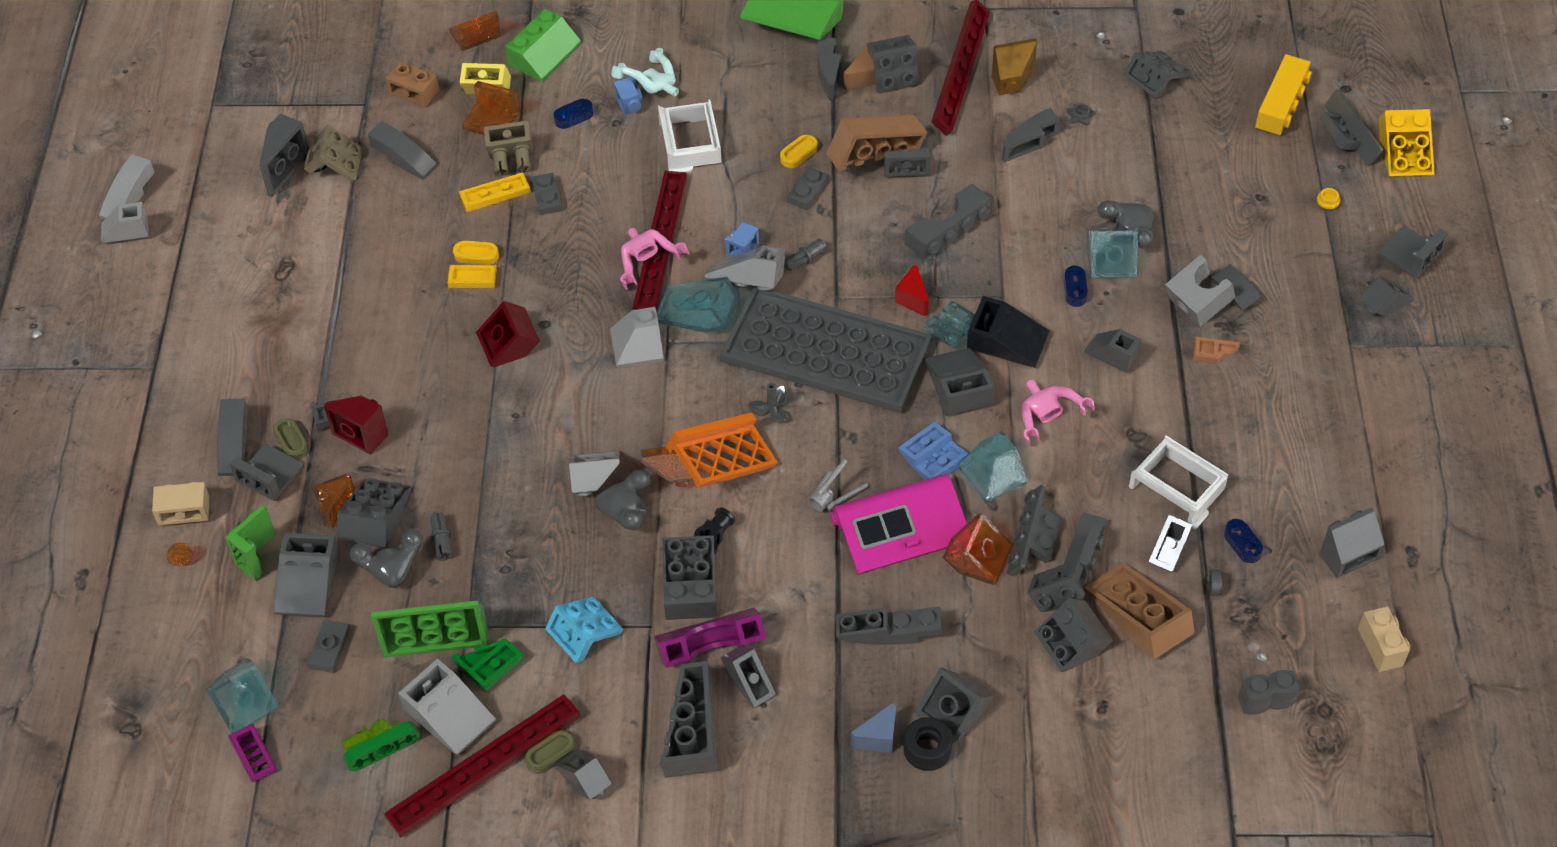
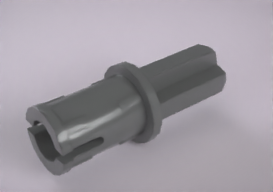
M818 238L810 245L800 247L798 252L785 259V268L793 271L805 263H811L813 258L827 251L825 242Z
M434 512L430 517L432 528L431 540L435 544L437 559L446 561L448 560L446 554H448L449 559L453 557L449 540L451 533L447 530L444 514L442 512Z

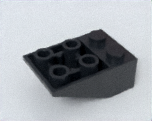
M983 296L968 330L967 348L1035 368L1050 330L1010 304Z

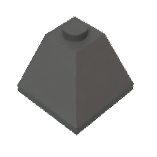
M940 668L915 712L921 717H932L941 720L951 731L952 740L957 743L983 716L994 694L971 678L945 668Z

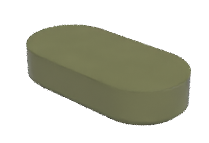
M289 418L279 420L274 425L273 432L283 452L297 460L304 458L308 454L309 446L299 426L294 420Z
M557 731L530 748L525 755L527 768L537 774L544 773L553 768L555 764L575 750V741L572 734L567 731Z

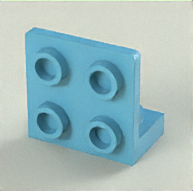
M594 597L555 606L545 628L575 663L584 661L593 642L620 635L624 630Z

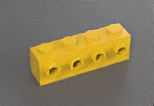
M1285 54L1260 107L1255 128L1281 135L1284 127H1289L1292 119L1290 114L1291 112H1296L1299 104L1297 98L1302 99L1306 88L1304 83L1308 84L1312 75V71H1309L1311 61Z

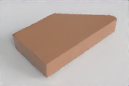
M1195 337L1193 360L1218 363L1237 352L1240 342Z

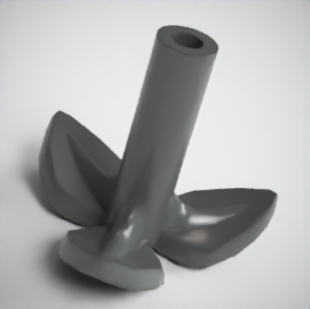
M775 383L767 384V404L759 400L748 403L750 410L757 415L764 416L770 412V420L774 422H782L788 418L785 410L778 409L786 403L787 398L784 386L776 388Z

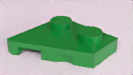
M505 638L495 641L491 645L475 647L474 652L461 656H459V653L453 654L451 660L486 692L524 660V654Z

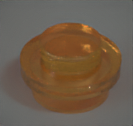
M175 543L167 551V560L175 566L188 565L193 559V552L185 543Z

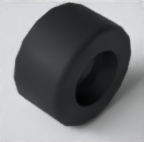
M922 717L913 721L907 727L904 734L903 746L907 761L915 768L923 771H934L943 767L948 762L952 752V733L948 726L941 720L932 717ZM922 739H932L938 743V746L934 749H924L917 745V742Z

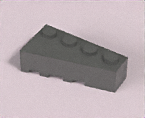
M708 661L681 664L675 690V702L670 713L669 730L666 732L664 741V753L660 759V765L666 778L719 771L713 675Z

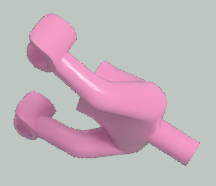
M630 228L628 234L631 240L621 247L625 273L621 276L620 280L625 290H628V284H637L633 275L631 256H634L638 261L649 259L658 251L656 242L665 250L674 253L678 260L681 259V254L687 253L689 255L690 252L685 243L680 242L674 245L654 229L639 234L635 228Z
M1033 379L1029 380L1026 386L1032 396L1023 401L1021 407L1022 418L1026 428L1024 431L1025 443L1028 446L1031 445L1029 440L1031 436H1035L1038 441L1040 440L1038 430L1034 428L1032 414L1036 415L1042 423H1047L1057 418L1063 412V407L1058 399L1065 397L1080 406L1081 414L1086 416L1084 407L1089 406L1095 411L1093 399L1089 397L1083 398L1071 388L1054 385L1040 390Z

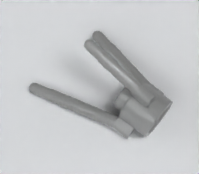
M843 459L833 473L828 471L815 491L808 497V502L815 510L822 512L826 508L830 512L833 506L868 488V484L865 483L838 499L832 500L834 494L828 487L846 465L847 459Z

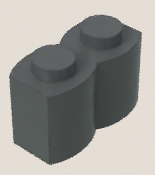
M1290 670L1276 671L1269 676L1255 675L1242 681L1238 699L1244 714L1256 715L1267 711L1269 708L1275 710L1286 709L1295 703L1300 686L1294 671Z

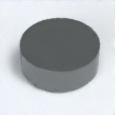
M1211 569L1209 575V595L1219 596L1222 591V571Z

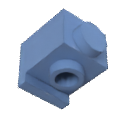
M630 77L614 82L615 98L623 114L626 115L640 111L642 94L640 89L636 87V79Z
M742 222L737 230H733L730 237L727 236L725 238L726 254L733 256L756 248L759 244V228Z

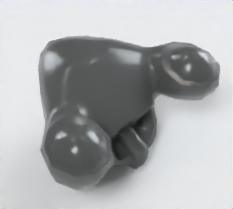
M1110 200L1101 202L1097 210L1099 216L1104 219L1113 218L1116 220L1112 230L1116 242L1129 243L1134 240V244L1140 249L1151 245L1153 241L1152 226L1154 215L1150 207L1137 203L1119 204Z
M645 470L632 472L624 481L610 486L596 497L595 504L597 508L608 517L617 521L625 529H639L642 525V518L646 517L647 511L643 501L637 495V491L649 486L652 477Z
M417 529L405 530L401 536V548H386L378 551L376 556L372 554L369 546L364 543H358L350 549V558L353 563L367 570L383 584L391 588H397L404 582L412 562L422 546L423 536Z

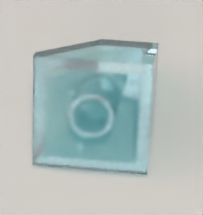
M1087 230L1088 261L1091 278L1138 277V230Z
M1003 431L982 440L959 465V470L985 503L1027 484L1028 481L1017 449Z
M248 658L225 671L206 689L231 734L251 725L279 708L257 666Z

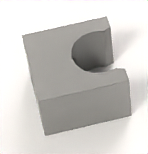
M1199 255L1165 284L1169 299L1199 327L1204 325L1236 298L1233 284L1228 279L1222 280L1214 288L1207 289L1199 286L1200 282L1210 274L1207 260L1202 255Z

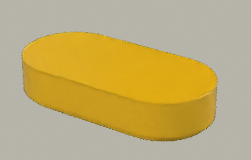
M812 135L798 137L780 152L781 164L787 168H796L817 152V139Z
M460 241L453 247L454 258L459 263L491 265L499 259L498 247L490 242Z

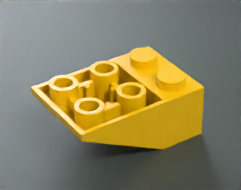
M1430 109L1385 110L1378 118L1380 143L1383 148L1388 177L1434 176Z

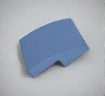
M933 422L898 447L901 455L924 480L946 473L949 475L969 461V453L954 443L951 433L936 422Z

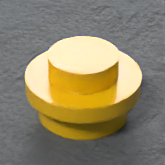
M1332 188L1323 189L1317 196L1318 205L1324 209L1338 207L1340 203L1339 193Z

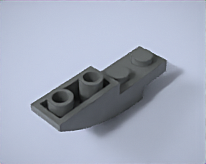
M940 606L889 613L887 608L836 614L837 640L875 645L919 643V637L943 634L942 610Z

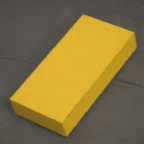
M450 265L447 282L448 288H495L496 265Z

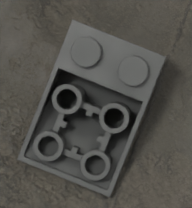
M970 348L924 358L946 416L993 405L994 385L986 367Z
M373 478L364 479L337 513L338 539L386 548L395 536L411 492V487L397 482L386 483Z
M284 534L279 554L274 614L312 617L326 616L340 556L335 536Z
M714 535L662 538L666 620L717 618Z

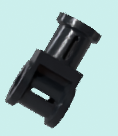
M722 507L715 510V516L711 521L707 519L703 526L698 527L694 532V536L714 535V554L717 553V547L723 541V533L729 526L735 523V517L731 512Z

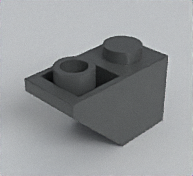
M1121 329L1098 333L1086 347L1084 353L1127 373L1138 358L1141 339Z

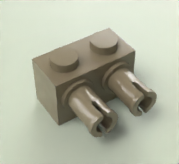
M528 120L484 127L486 148L490 159H494V173L496 175H502L501 167L504 175L509 173L507 156L516 155L517 171L524 172L523 163L526 172L531 169L529 153H534Z

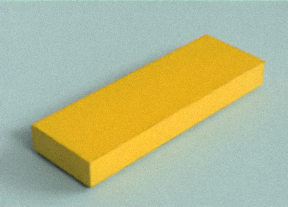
M522 172L459 191V196L466 212L529 194L531 191Z

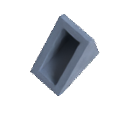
M890 704L851 732V746L854 749L892 753L896 720L895 704Z

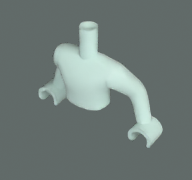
M662 48L650 51L649 61L661 63L665 73L657 72L653 68L642 73L641 71L626 67L624 63L612 66L611 75L614 78L621 79L624 77V74L633 77L650 94L664 90L675 97L679 93V89L672 86L676 81L674 70L670 60L663 55Z

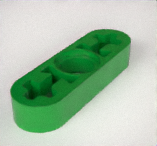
M403 722L350 748L343 755V759L350 771H359L414 744L419 739L420 733L414 722Z

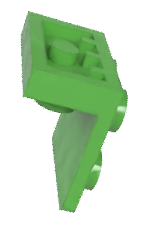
M263 505L251 512L247 519L239 526L233 528L225 537L235 566L255 581L264 575L260 566L262 562L256 553L276 535L268 510Z

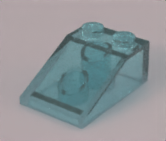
M728 277L667 286L657 311L658 323L705 333L727 330L738 302L739 294Z

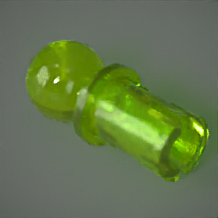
M378 719L373 722L371 729L368 731L364 726L362 727L363 730L346 739H342L341 742L344 745L345 751L392 727L389 721Z

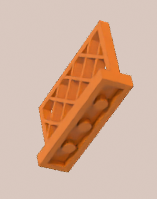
M752 412L674 431L665 446L670 454H677L698 488L775 468L778 464L755 428L754 423L757 419ZM750 434L754 444L742 439L743 435ZM724 440L735 443V449L723 444ZM704 445L716 448V454L705 450ZM740 446L751 450V456L740 452ZM685 450L697 453V458L694 459L688 456ZM723 451L732 455V461L721 457L720 452ZM756 453L764 456L767 462L756 459ZM701 456L714 461L713 465L710 466L701 462ZM738 458L749 463L748 467L736 464V459ZM717 463L728 467L729 472L725 473L716 469ZM699 468L710 473L709 477L702 479L697 469Z

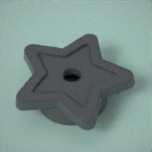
M1083 103L1075 104L1073 108L1066 109L1067 113L1071 116V124L1080 122L1084 125H1089V118L1095 115V111L1090 110Z

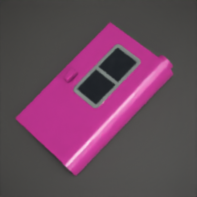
M947 473L833 506V512L829 513L833 527L837 526L839 530L843 531L857 574L972 541V536L955 489Z

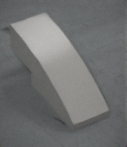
M131 154L120 169L107 193L99 213L101 219L105 220L118 205L137 203L144 195L143 186L155 173L151 160Z

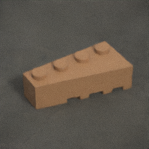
M915 115L842 118L826 154L838 171L845 170L847 165L850 164L860 166L864 164L865 160L873 158L875 161L882 160L885 157L886 151L919 150L927 131Z

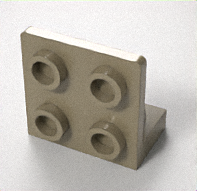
M327 124L311 136L304 170L311 174L318 168L321 169L324 165H327L353 182L357 177L363 148Z

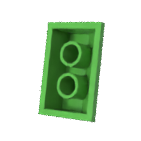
M544 9L505 46L508 65L543 82L581 44V40L561 16Z

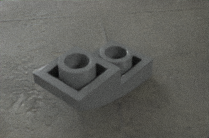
M1231 264L1212 276V280L1217 286L1225 279H1228L1233 284L1236 298L1231 302L1241 310L1261 298L1260 293Z

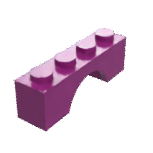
M755 608L654 636L660 660L665 668L691 661L697 654L712 648L727 645L742 646L766 639L761 615Z

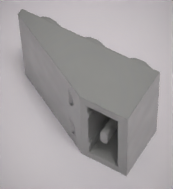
M763 245L716 261L705 274V278H711L713 282L717 283L735 282V285L742 287L754 285L760 290L774 289L783 277L786 249Z
M436 659L398 693L403 710L456 756L496 721L495 717L461 679L439 659Z

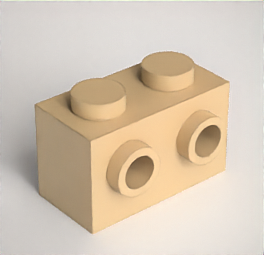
M190 482L187 484H167L154 487L152 512L158 526L208 521L210 496L205 483Z
M1388 606L1364 612L1358 630L1378 672L1403 667L1410 652V644L1407 638L1401 634L1397 617L1392 615Z

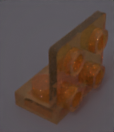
M477 81L474 85L476 103L462 124V128L484 135V127L513 123L520 111L518 92Z

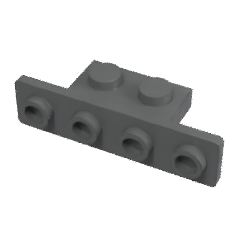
M1335 90L1325 104L1329 112H1324L1319 119L1323 123L1324 129L1335 140L1337 147L1342 150H1356L1367 165H1372L1382 153L1383 148L1341 90Z
M1043 485L1030 490L1025 496L1024 502L1026 504L1024 511L1019 517L1020 526L1013 539L1014 548L1007 561L1009 564L1007 574L1010 576L1025 568L1028 554L1044 563L1052 557L1061 518L1041 506L1046 487Z
M1088 513L1082 514L1064 564L1079 560L1083 569L1078 583L1082 588L1089 570L1093 571L1098 557L1095 556L1097 550L1101 551L1105 539V536L1102 534L1107 523L1105 518Z

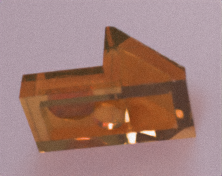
M349 474L341 475L313 487L316 499L322 502L319 514L324 526L334 527L337 522L338 511L355 490L351 475Z

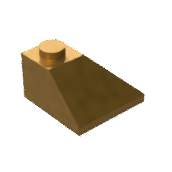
M1036 38L994 46L991 77L999 95L1021 91L1033 75L1037 50Z

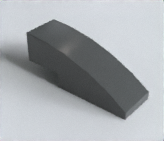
M823 37L818 40V74L829 100H834L841 72V54H836V38Z
M1051 108L1026 120L1008 137L1003 144L1002 160L1004 163L1043 148L1045 139L1058 135L1060 119Z
M381 121L368 133L370 147L386 154L389 162L421 179H424L437 167V163L422 148L384 121Z
M221 399L217 440L218 476H234L230 463L235 457L245 461L248 443L246 429L249 414L245 399Z

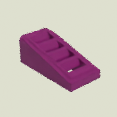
M254 724L228 735L229 741L252 783L277 771ZM251 738L254 739L253 742L243 747H240L239 745L240 743L247 741ZM256 746L259 748L246 756L244 754L245 751ZM262 754L263 758L249 764V760ZM267 763V768L254 774L252 769Z

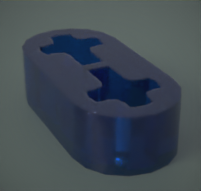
M579 99L556 109L553 114L555 126L567 129L590 119L593 116L592 102L588 99Z
M1075 265L1068 267L1064 275L1065 299L1073 307L1083 306L1086 303L1088 292L1085 270ZM1073 276H1076L1077 282H1074ZM1074 291H1078L1079 297H1075Z
M1231 519L1225 526L1224 537L1239 558L1246 563H1256L1259 561L1263 545L1243 520ZM1232 529H1234L1235 531H1241L1240 535L1237 532L1232 533ZM1248 547L1249 550L1254 549L1255 553H1253L1252 551H1246V548Z

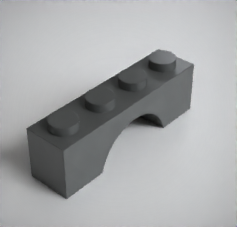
M970 184L956 194V213L953 216L941 221L921 218L905 229V245L923 260L930 255L936 254L944 245L953 242L957 236L964 231H969L974 224L989 216L991 198L974 184Z

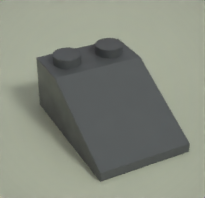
M279 114L267 127L259 164L266 190L270 197H273L306 159L309 149L303 123L283 114Z

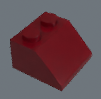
M503 301L476 331L491 367H497L526 357L540 342L525 307Z
M361 395L329 401L324 405L332 435L370 455L389 435L382 406L374 399L369 400Z

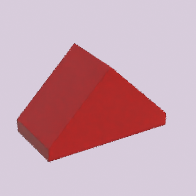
M914 265L896 286L895 303L926 316L928 315L929 299L918 266Z

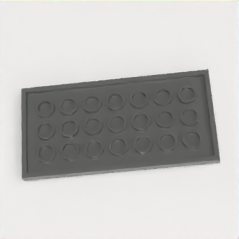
M754 286L720 354V361L901 413L932 342V335L773 290H760L757 286Z

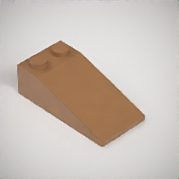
M1124 562L1084 587V591L1133 643L1153 659L1161 656L1195 633L1191 609Z

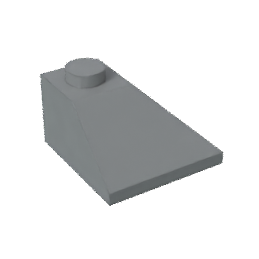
M656 307L632 310L610 328L617 368L664 361Z
M619 451L570 455L569 469L572 493L578 492V496H587L593 494V491H597L619 465Z

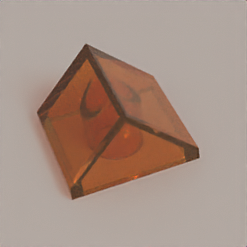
M497 11L449 28L451 35L462 51L501 37Z

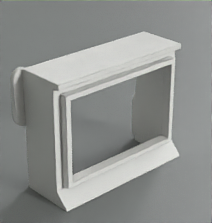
M710 99L705 103L663 108L658 105L659 125L662 127L669 171L691 172L694 166L722 163L721 146ZM707 121L711 139L710 145L676 149L672 123Z
M1165 436L1164 440L1143 463L1131 472L1129 488L1134 489L1139 482H1142L1189 512L1187 522L1193 525L1192 529H1197L1209 515L1207 508L1225 489L1228 474L1170 437ZM1164 456L1211 484L1196 502L1149 473Z

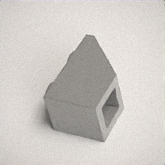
M142 202L118 205L101 223L102 243L148 237V218Z

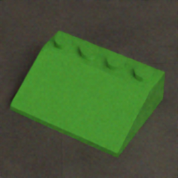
M748 0L740 14V18L820 40L842 19L844 0Z
M479 601L371 612L372 622L383 658L488 645L484 607Z

